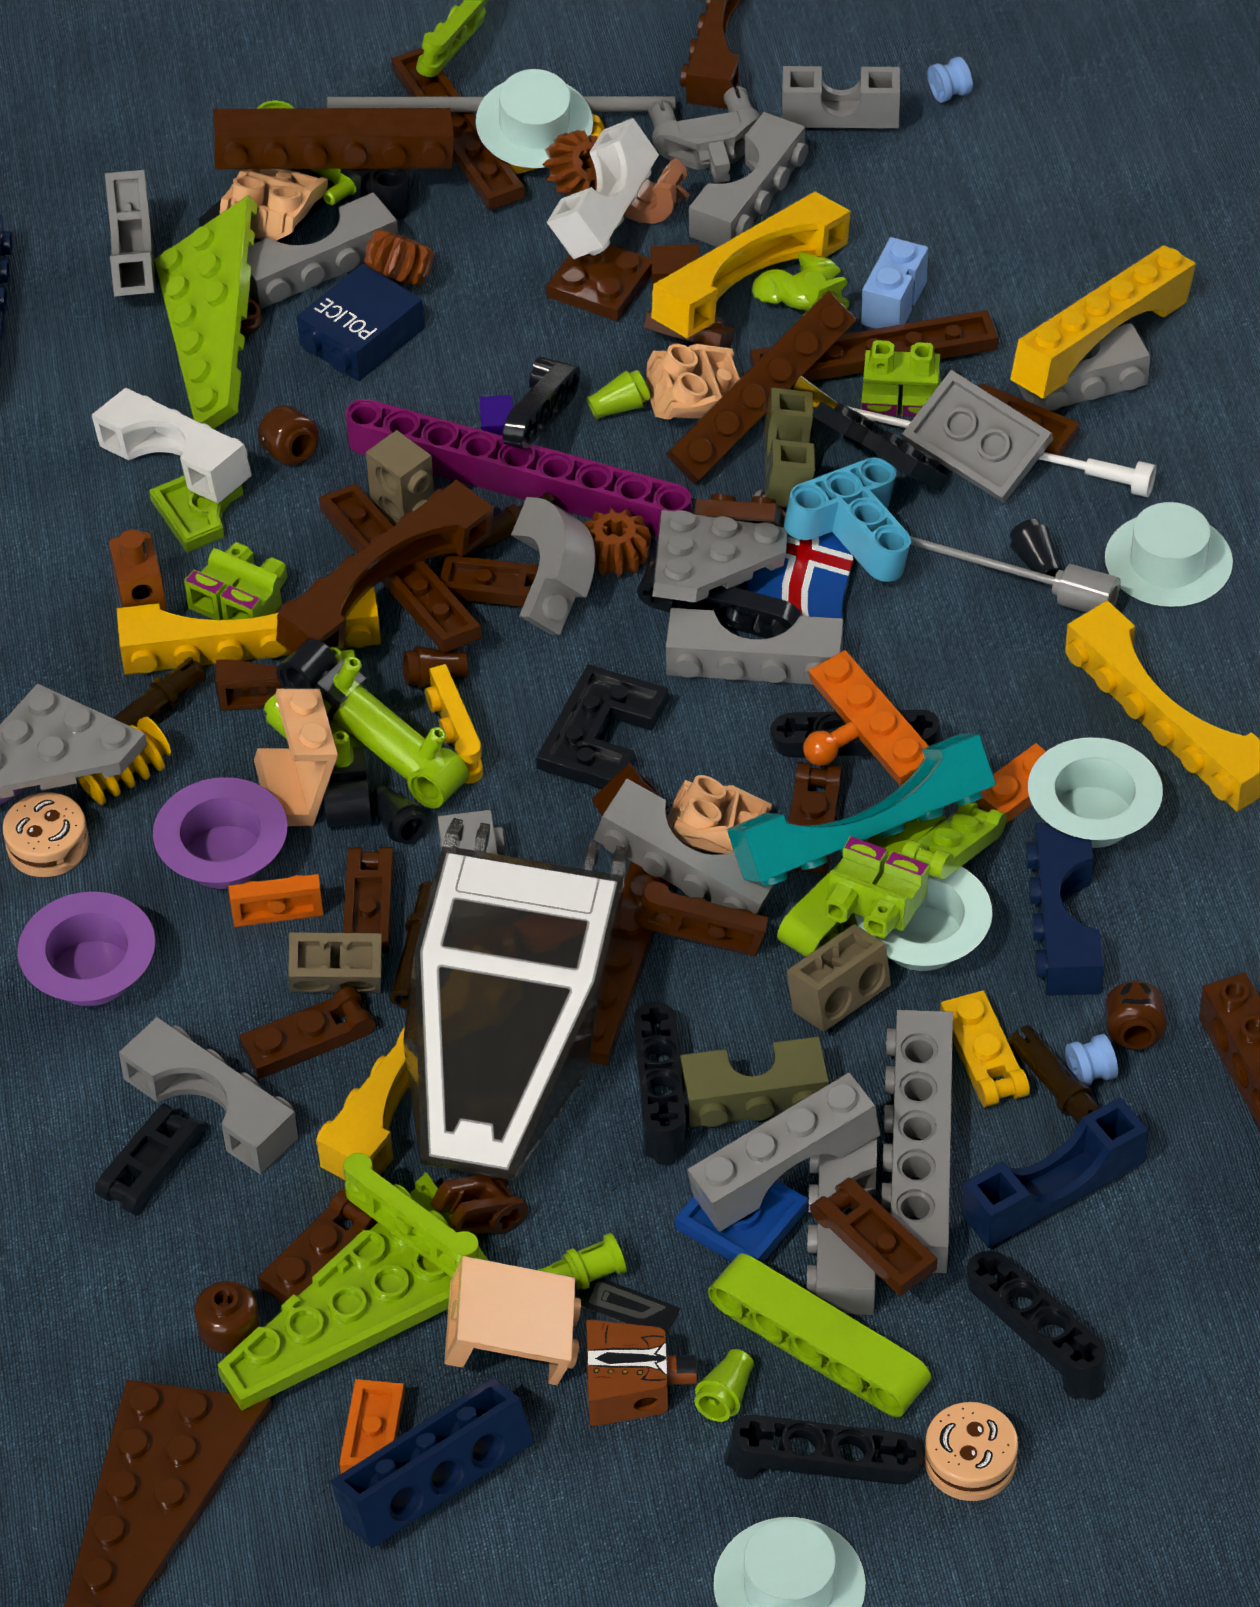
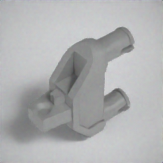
M737 86L740 98H737L734 87L727 90L724 94V102L729 113L676 121L673 106L669 100L662 99L665 111L661 110L658 100L651 103L648 108L649 116L655 128L652 140L659 154L670 161L677 157L684 166L695 170L709 168L715 183L730 181V164H735L745 155V135L761 114L752 108L747 90L740 86Z

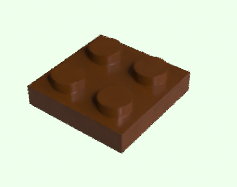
M611 244L595 256L586 254L573 259L569 254L546 285L547 297L618 322L651 277V258Z

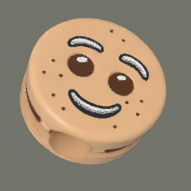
M53 792L29 795L15 803L7 812L3 821V836L8 857L12 864L25 874L35 877H54L64 874L76 867L87 853L89 837L85 816L81 807L68 796Z
M962 1402L951 1405L934 1417L926 1433L924 1460L928 1476L939 1490L953 1498L965 1501H979L991 1498L1003 1491L1015 1474L1018 1453L1017 1433L1011 1421L1001 1411L990 1405L978 1402Z

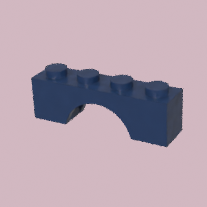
M1036 823L1034 842H1026L1027 869H1035L1036 877L1029 878L1030 905L1038 904L1039 913L1032 914L1033 941H1041L1042 950L1035 951L1036 977H1044L1046 995L1101 994L1104 965L1100 930L1075 920L1063 906V902L1071 894L1091 886L1093 865L1092 840L1068 835L1048 823Z
M1119 1097L1082 1117L1067 1141L1045 1159L1024 1168H1011L1002 1161L963 1182L961 1215L985 1245L990 1248L1144 1163L1149 1130L1125 1101Z

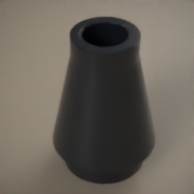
M1028 519L1012 529L1010 532V539L1012 540L1010 547L1030 570L1053 577L1056 576L1058 570H1062L1058 564L1048 526L1041 524L1038 519Z
M387 785L380 786L372 792L369 799L370 805L376 810L389 837L393 841L412 844L425 834L428 820L423 807L396 793Z

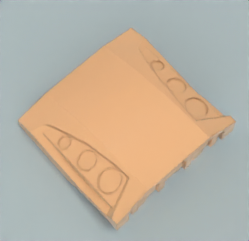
M242 169L237 177L233 179L231 188L221 198L220 214L249 195L258 203L257 215L251 217L250 229L255 233L254 238L264 240L269 237L277 241L291 234L295 226L306 216L314 203L322 198L328 186V179L323 177L317 178L288 169Z
M672 344L668 347L667 351L653 350L647 361L646 385L650 393V402L655 417L671 420L673 417L701 418L740 379L732 359L734 356L733 349L694 344L688 347L681 344Z
M698 775L694 778L693 782L684 780L668 814L667 823L676 838L687 847L704 852L726 854L734 851L727 829L764 813H769L772 804L733 785L723 786L709 776Z

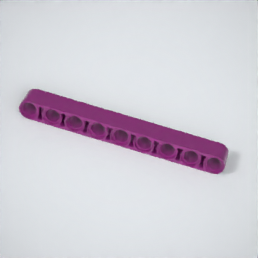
M356 400L350 403L345 411L348 444L358 454L366 456V451L397 430L431 455L434 475L451 480L457 479L462 483L526 500L527 497L537 498L546 492H550L555 498L551 502L552 504H557L560 509L591 519L594 516V512L604 515L608 514L610 507L613 508L615 513H621L629 508L632 516L643 517L645 526L649 527L651 535L658 537L662 510H683L692 513L691 494L686 487L534 444H531L526 450L508 446L503 443V436L374 400Z

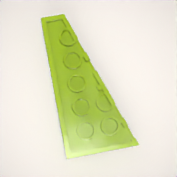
M249 195L204 226L197 228L188 237L172 248L165 250L154 259L193 419L201 424L209 425L212 429H215L238 413L242 372L237 369L238 352L244 350L245 337L240 333L241 321L247 319L252 268L247 263L248 247L254 245L255 233L250 229L251 217L257 215L258 204Z
M426 1172L415 1182V1189L409 1194L416 1203L427 1211H436L431 1205V1201L438 1188ZM436 1211L445 1219V1221L448 1224L453 1213H440ZM377 1223L370 1230H363L312 1277V1284L298 1297L293 1294L281 1305L282 1311L265 1327L256 1328L218 1363L219 1376L241 1411L447 1310L450 1280L452 1277L380 1223ZM479 1247L478 1259L489 1261Z

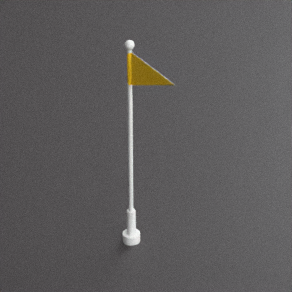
M802 376L799 377L793 390L812 392L813 407L817 408L820 401L833 408L838 403ZM849 407L873 421L907 428L911 422L905 419ZM1043 452L1039 457L1040 460L1083 469L1086 475L1131 485V494L1147 498L1151 494L1156 476V465L1141 461L1137 463L1134 469L1088 458L1087 462L1047 452Z

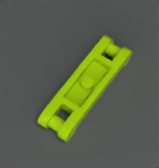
M464 0L460 6L454 5L444 23L439 22L434 32L424 34L421 45L424 53L419 56L416 70L419 74L426 77H434L440 73L483 24L486 14L484 6L489 0Z
M974 802L959 805L957 812L917 841L908 840L903 847L901 855L930 865V876L944 880L1001 836L1006 825L1007 814L992 809L990 812L981 810L978 804Z
M354 1153L344 1160L345 1193L348 1200L449 1276H453L463 1256L478 1259L479 1242L473 1233L454 1231L439 1213L433 1210L427 1211L416 1203L404 1187L398 1184L392 1185L373 1171L372 1161L368 1155Z

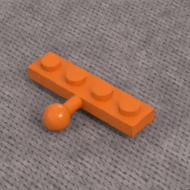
M844 650L808 670L811 683L846 724L831 733L827 731L811 733L805 739L803 745L806 759L817 766L828 765L834 761L840 747L859 738L899 786L906 782L925 758L922 749L928 747V745L848 652Z

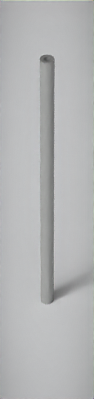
M582 96L589 105L591 112H648L649 106L656 100L659 101L661 110L665 111L662 99L669 100L672 103L673 112H675V96ZM327 97L326 108H450L451 112H477L484 97Z

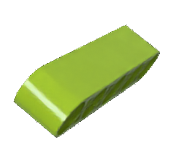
M941 815L927 821H919L918 818L905 822L906 829L898 834L882 838L879 834L865 839V841L887 849L888 858L892 851L901 854L908 840H919L945 821L947 817ZM829 873L789 911L778 929V940L804 957L813 953L853 924L857 925L854 913L850 915L847 921L842 923L826 918L825 902L828 895Z
M738 1254L708 1289L710 1300L725 1315L892 1417L898 1418L903 1416L931 1380L928 1368L917 1357L747 1254Z

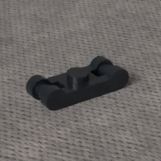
M166 1103L161 1104L102 1173L96 1183V1195L107 1201L115 1199L122 1203V1208L135 1216L139 1215L147 1206L150 1195L189 1148L193 1149L200 1143L205 1133V1124L192 1117L186 1120L179 1116V1111ZM169 1132L174 1134L171 1138L163 1135ZM129 1174L137 1178L131 1186L123 1182Z

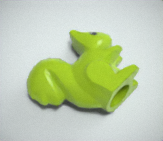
M799 252L798 254L800 262L799 273L792 275L781 269L767 270L760 274L752 285L754 297L763 303L778 304L783 302L791 308L807 311L829 290L846 309L849 307V301L842 297L841 292L848 284L847 279L844 277L833 278L841 272V269L835 266V263L828 258Z

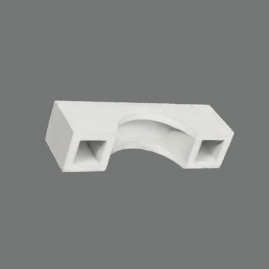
M634 118L604 129L589 153L596 171L597 189L594 190L590 187L562 198L547 221V224L573 259L586 254L595 256L609 246V238L615 228L623 222V215L628 206L636 200L638 196L637 191L641 184L651 175L650 169L659 154Z
M124 388L92 414L100 447L127 460L156 452L181 456L180 460L188 490L217 504L252 476L247 458L248 452L240 440L224 435L207 424H201L182 415L175 409L163 406L153 401L150 397L142 396L128 388Z

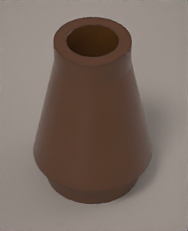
M414 646V649L411 651H404L403 676L405 684L415 685L417 689L431 686L429 668L443 664L447 665L452 679L466 678L468 675L466 652L448 651L443 653L439 649Z

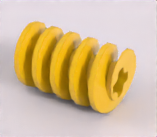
M149 717L139 719L137 727L130 725V727L145 733L147 745L122 774L103 778V774L100 772L77 777L84 791L99 805L106 804L103 792L105 789L114 797L121 795L118 781L121 780L128 788L135 787L134 772H137L144 780L149 779L150 772L147 766L149 763L158 771L165 769L162 756H171L170 745L163 732Z

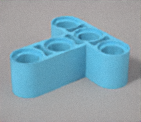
M868 458L798 484L790 492L784 519L786 532L799 540H810L833 532L863 568L877 580L891 582L896 581L902 576L911 544V537L908 532L887 510L896 479V469L882 458Z

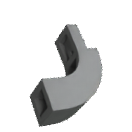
M145 169L104 173L111 232L110 264L114 296L155 293L154 247Z
M527 497L511 535L540 553V561L537 574L519 616L548 634L560 635L575 598H586L589 592L595 568L594 541L589 529L577 518L545 499Z

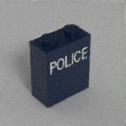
M361 264L297 315L299 342L303 349L309 354L317 355L330 363L338 372L346 373L357 381H361L425 328L422 299L365 264Z

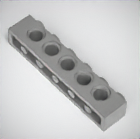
M897 1010L896 1028H887L886 1056H895V1066H886L885 1094H894V1105L885 1104L884 1133H893V1144L883 1143L882 1172H892V1183H882L881 1206L886 1211L891 1212V1215L937 1258V1270L933 1273H947L953 1012ZM916 1177V1178H921V1179H920V1180H913V1179H910V1178ZM910 1217H917V1218H920V1220H912V1219H909V1218H910Z

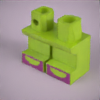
M875 340L871 350H866L861 409L883 415L897 416L900 385H903L902 416L915 417L941 383L940 354H935L933 345L931 343L916 342L911 346V352L894 351V344L890 341Z
M235 542L225 552L213 548L208 558V565L201 572L194 569L184 580L188 609L214 620L248 619L274 614L282 604L280 589L287 579L286 565L284 562L271 557L267 558L261 567L253 564V552L249 547Z
M850 836L843 848V858L836 870L832 869L829 873L825 916L839 923L847 921L852 913L864 917V928L867 932L882 939L893 928L903 932L927 896L930 865L893 851L887 858V849Z

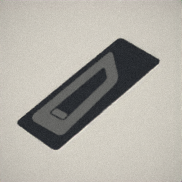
M603 1278L590 1282L589 1288L583 1290L579 1297L581 1299V1307L626 1324L661 1327L665 1330V1336H667L680 1312V1308Z

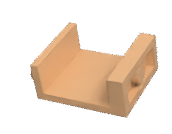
M277 689L275 696L289 749L257 748L254 763L260 786L271 792L281 803L286 814L287 826H314L338 757L320 689Z
M463 1256L450 1280L444 1364L463 1368L474 1348L549 1362L548 1384L558 1386L567 1368H574L579 1352V1341L572 1339L573 1327L577 1325L581 1310V1299L575 1297V1278Z

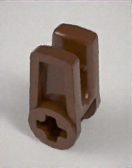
M498 1170L480 1175L446 1180L441 1184L431 1201V1205L436 1211L440 1213H453L448 1222L450 1228L456 1232L467 1231L473 1234L507 1233L520 1225L529 1211L528 1205L521 1197H515L507 1187V1178Z

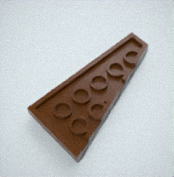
M134 1380L126 1381L64 1607H139L138 1603L154 1580L158 1581L167 1568L166 1561L178 1543L183 1544L222 1485V1477L235 1457L240 1458L248 1446V1438L259 1421L264 1422L272 1410L270 1398L241 1411L231 1393Z

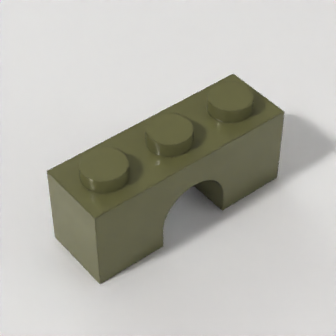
M771 388L764 424L765 497L775 499L776 504L782 508H787L790 492L793 487L814 477V443H809L813 421V393Z
M819 1036L773 1042V1066L766 1073L758 1076H746L735 1071L729 1063L727 1049L680 1055L683 1095L689 1127H715L727 1122L749 1119L755 1121L764 1120L771 1116L779 1115L829 1085Z

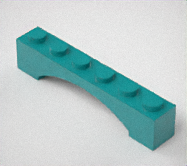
M958 734L922 749L925 758L908 780L884 800L856 815L825 824L798 826L786 823L784 814L764 813L728 828L727 832L743 879L761 882L762 886L777 884L788 878L787 871L801 866L802 870L812 869L825 864L828 861L826 857L828 854L838 850L843 854V848L850 836L863 841L876 834H879L881 838L892 836L906 829L905 822L918 818L919 821H927L944 814L943 807L956 802L957 805H965L983 797L981 791L995 786L996 783L980 735Z

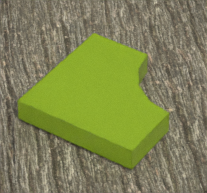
M181 476L150 489L149 493L150 500L186 553L224 537L221 523L222 514L231 502L243 496V488L241 484L217 504L188 490L185 476Z

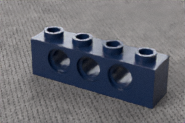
M492 1377L330 1482L345 1525L369 1547L373 1548L465 1487L470 1486L505 1461L510 1460L534 1442L520 1398Z

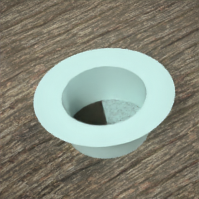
M541 69L523 70L510 76L504 83L496 86L484 97L476 114L477 132L485 147L505 162L528 168L545 167L542 164L547 159H550L545 149L549 145L554 144L553 139L557 138L558 135L569 134L576 130H585L587 136H589L593 127L591 110L582 95L567 85L559 76Z
M1177 502L1158 503L1144 509L1136 518L1126 522L1114 532L1109 539L1105 551L1107 570L1110 575L1120 578V588L1138 600L1159 606H1186L1211 597L1225 585L1233 565L1232 553L1224 537L1209 525L1207 519L1198 510Z
M1079 738L1054 746L1036 761L1028 780L1029 797L1037 813L1048 824L1061 832L1074 837L1092 840V848L1110 846L1123 839L1126 835L1141 829L1157 813L1163 795L1160 776L1154 765L1142 753L1124 743L1105 738Z
M963 867L957 869L944 880L929 874L927 896L903 932L893 928L884 939L877 936L874 937L886 944L887 957L904 968L915 971H931L942 968L971 952L986 936L992 920V905L989 895L982 883ZM855 914L858 927L867 932L864 928V917Z
M799 1517L768 1519L740 1532L722 1552L714 1574V1594L718 1607H862L865 1596L866 1582L863 1566L849 1542L830 1527Z

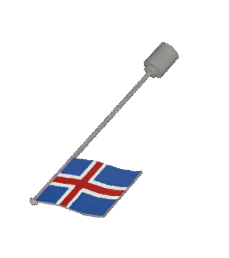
M758 490L754 496L765 497V491ZM833 532L810 540H799L787 533L784 566L772 571L766 567L754 571L753 578L748 580V591L790 602L797 607L801 616L842 619L843 601L853 566V555ZM910 536V545L1053 585L1052 594L1057 595V604L1087 613L1107 600L1114 607L1117 603L1121 581L1119 577L1068 564L1065 571L1058 570L1056 576L1053 577Z

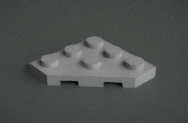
M662 510L652 596L698 602L708 597L709 590L720 585L729 589L752 579L753 572L766 567L772 571L784 566L787 532L784 527L767 522L751 523L737 521L725 516L709 517L695 515L683 510Z
M37 683L0 724V799L14 796L13 790L40 785L41 790L76 784V777L102 772L103 778L120 775L147 745L145 733Z

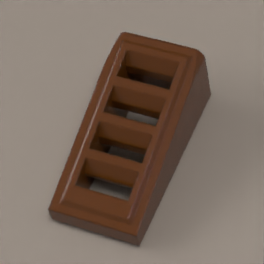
M229 659L216 660V687L220 711L264 708L266 702L275 695L277 689H284L277 678V666Z

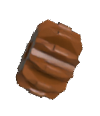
M576 130L569 134L558 135L557 138L553 139L554 144L549 145L545 149L550 159H547L542 165L550 170V176L546 181L556 182V193H566L567 196H570L590 187L594 190L597 189L596 171L589 153L598 139L597 136H587L585 130Z
M387 230L374 231L365 250L364 262L368 267L388 278L410 285L418 286L424 284L426 276L429 275L433 265L434 253L429 246Z
M610 507L608 514L604 515L594 512L592 521L584 522L594 541V569L599 568L602 577L609 572H615L621 578L623 571L626 570L636 574L639 564L647 563L651 546V533L649 532V527L645 526L642 516H632L629 508L621 513H615L613 508Z

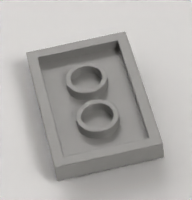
M950 370L902 433L903 439L910 445L940 461V464L1003 504L1053 440L1050 431L953 370Z

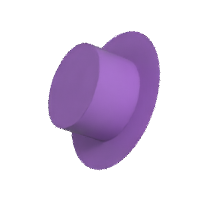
M212 778L183 788L163 805L155 819L153 841L162 861L176 873L209 888L228 889V885L248 882L259 870L275 858L286 838L287 818L281 803L264 787L238 778Z
M105 892L75 893L47 904L29 920L19 939L18 959L26 978L40 991L75 1005L97 1006L117 998L143 974L154 953L155 935L149 918L133 902L118 895Z

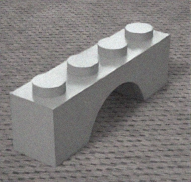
M763 112L745 135V165L752 172L748 176L731 183H707L689 206V237L719 247L742 232L752 228L757 217L760 214L764 215L771 199L777 191H782L785 188L789 176L796 166L800 167L804 163L808 154V145L805 144V126Z
M374 192L340 206V219L337 227L329 236L318 242L307 245H288L268 237L248 247L247 263L252 267L249 297L259 305L260 310L351 271L361 264H365V250L374 231L382 229L398 234L397 220Z
M671 608L666 641V675L686 678L702 677L813 685L810 681L808 670L842 652L843 619L800 616L790 629L778 636L767 639H748L737 636L725 629L712 610Z
M626 779L603 814L593 840L602 844L609 852L621 855L641 866L648 874L660 877L675 885L691 898H703L714 904L734 909H746L758 915L776 884L762 886L761 882L744 880L734 851L726 854L711 855L700 853L684 845L669 828L665 814L666 800L635 782Z
M156 1017L119 1051L124 1080L157 1103L174 1096L191 1094L207 1097L221 1105L226 1111L222 1122L226 1151L260 1175L298 1139L296 1113L288 1101L280 1096L274 1098L260 1088L257 1081L249 1074L244 1072L239 1074L226 1065L223 1058L212 1049L205 1050L194 1043L190 1036L179 1026L174 1025L171 1027Z
M850 1073L845 1074L688 1168L687 1171L695 1200L719 1232L759 1209L771 1185L784 1172L797 1163L821 1154H831L841 1159L880 1136L876 1107Z
M877 1137L841 1159L831 1154L810 1157L809 1173L819 1174V1185L809 1184L808 1213H811L810 1205L822 1196L830 1197L836 1192V1185L848 1177L855 1180L870 1195L876 1194ZM819 1223L818 1225L808 1224L807 1253L817 1254V1265H807V1290L845 1314L874 1315L875 1272L830 1228H824Z

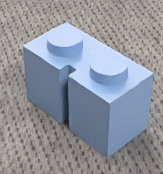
M890 237L862 289L861 325L877 329L906 323L912 311V305L915 306L927 283V246Z

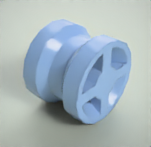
M961 57L950 59L946 65L937 63L928 68L929 86L938 102L949 101L952 95L955 94L964 96L972 92L971 73L968 65Z
M1105 1034L1093 1036L1091 1041L1086 1044H1081L1077 1041L1066 1045L1067 1065L1070 1073L1078 1082H1085L1088 1086H1091L1093 1080L1102 1078L1105 1081L1117 1078V1059L1111 1042Z

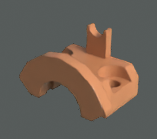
M677 157L671 160L665 167L657 184L648 179L641 184L637 191L638 196L636 200L628 206L624 213L625 217L639 223L655 224L664 221L672 213L675 203L677 205L680 203V197L688 199L690 194L680 185L687 176V170Z

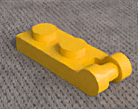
M443 664L429 668L431 686L425 688V695L430 711L432 713L439 712L441 717L438 720L439 728L443 729L446 733L444 743L453 744L455 753L464 760L468 768L469 776L465 783H476L483 776L482 751L478 735L447 665Z
M984 990L940 1002V1011L953 1012L952 1041L982 1106L985 1108L999 1104L1000 1098L1011 1095L1014 1099L1030 1095L1027 1076L1024 1070L1020 1069ZM1000 1076H1003V1077H1004L1003 1079H1000V1080H996V1081L993 1080V1078H996V1077H1000Z

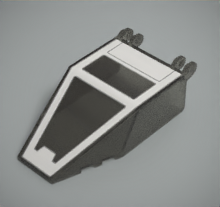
M453 818L445 834L414 950L403 1038L420 1164L515 1180L544 1139V1132L555 1117L558 1118L566 1107L567 1099L577 1086L580 1087L588 1075L620 934L626 847L617 846L613 852L610 874L595 871V866L599 861L600 849L599 843L590 841L588 845L584 869L487 853L491 827L490 824L481 823L479 829H477L475 850L459 848L464 835L463 820Z

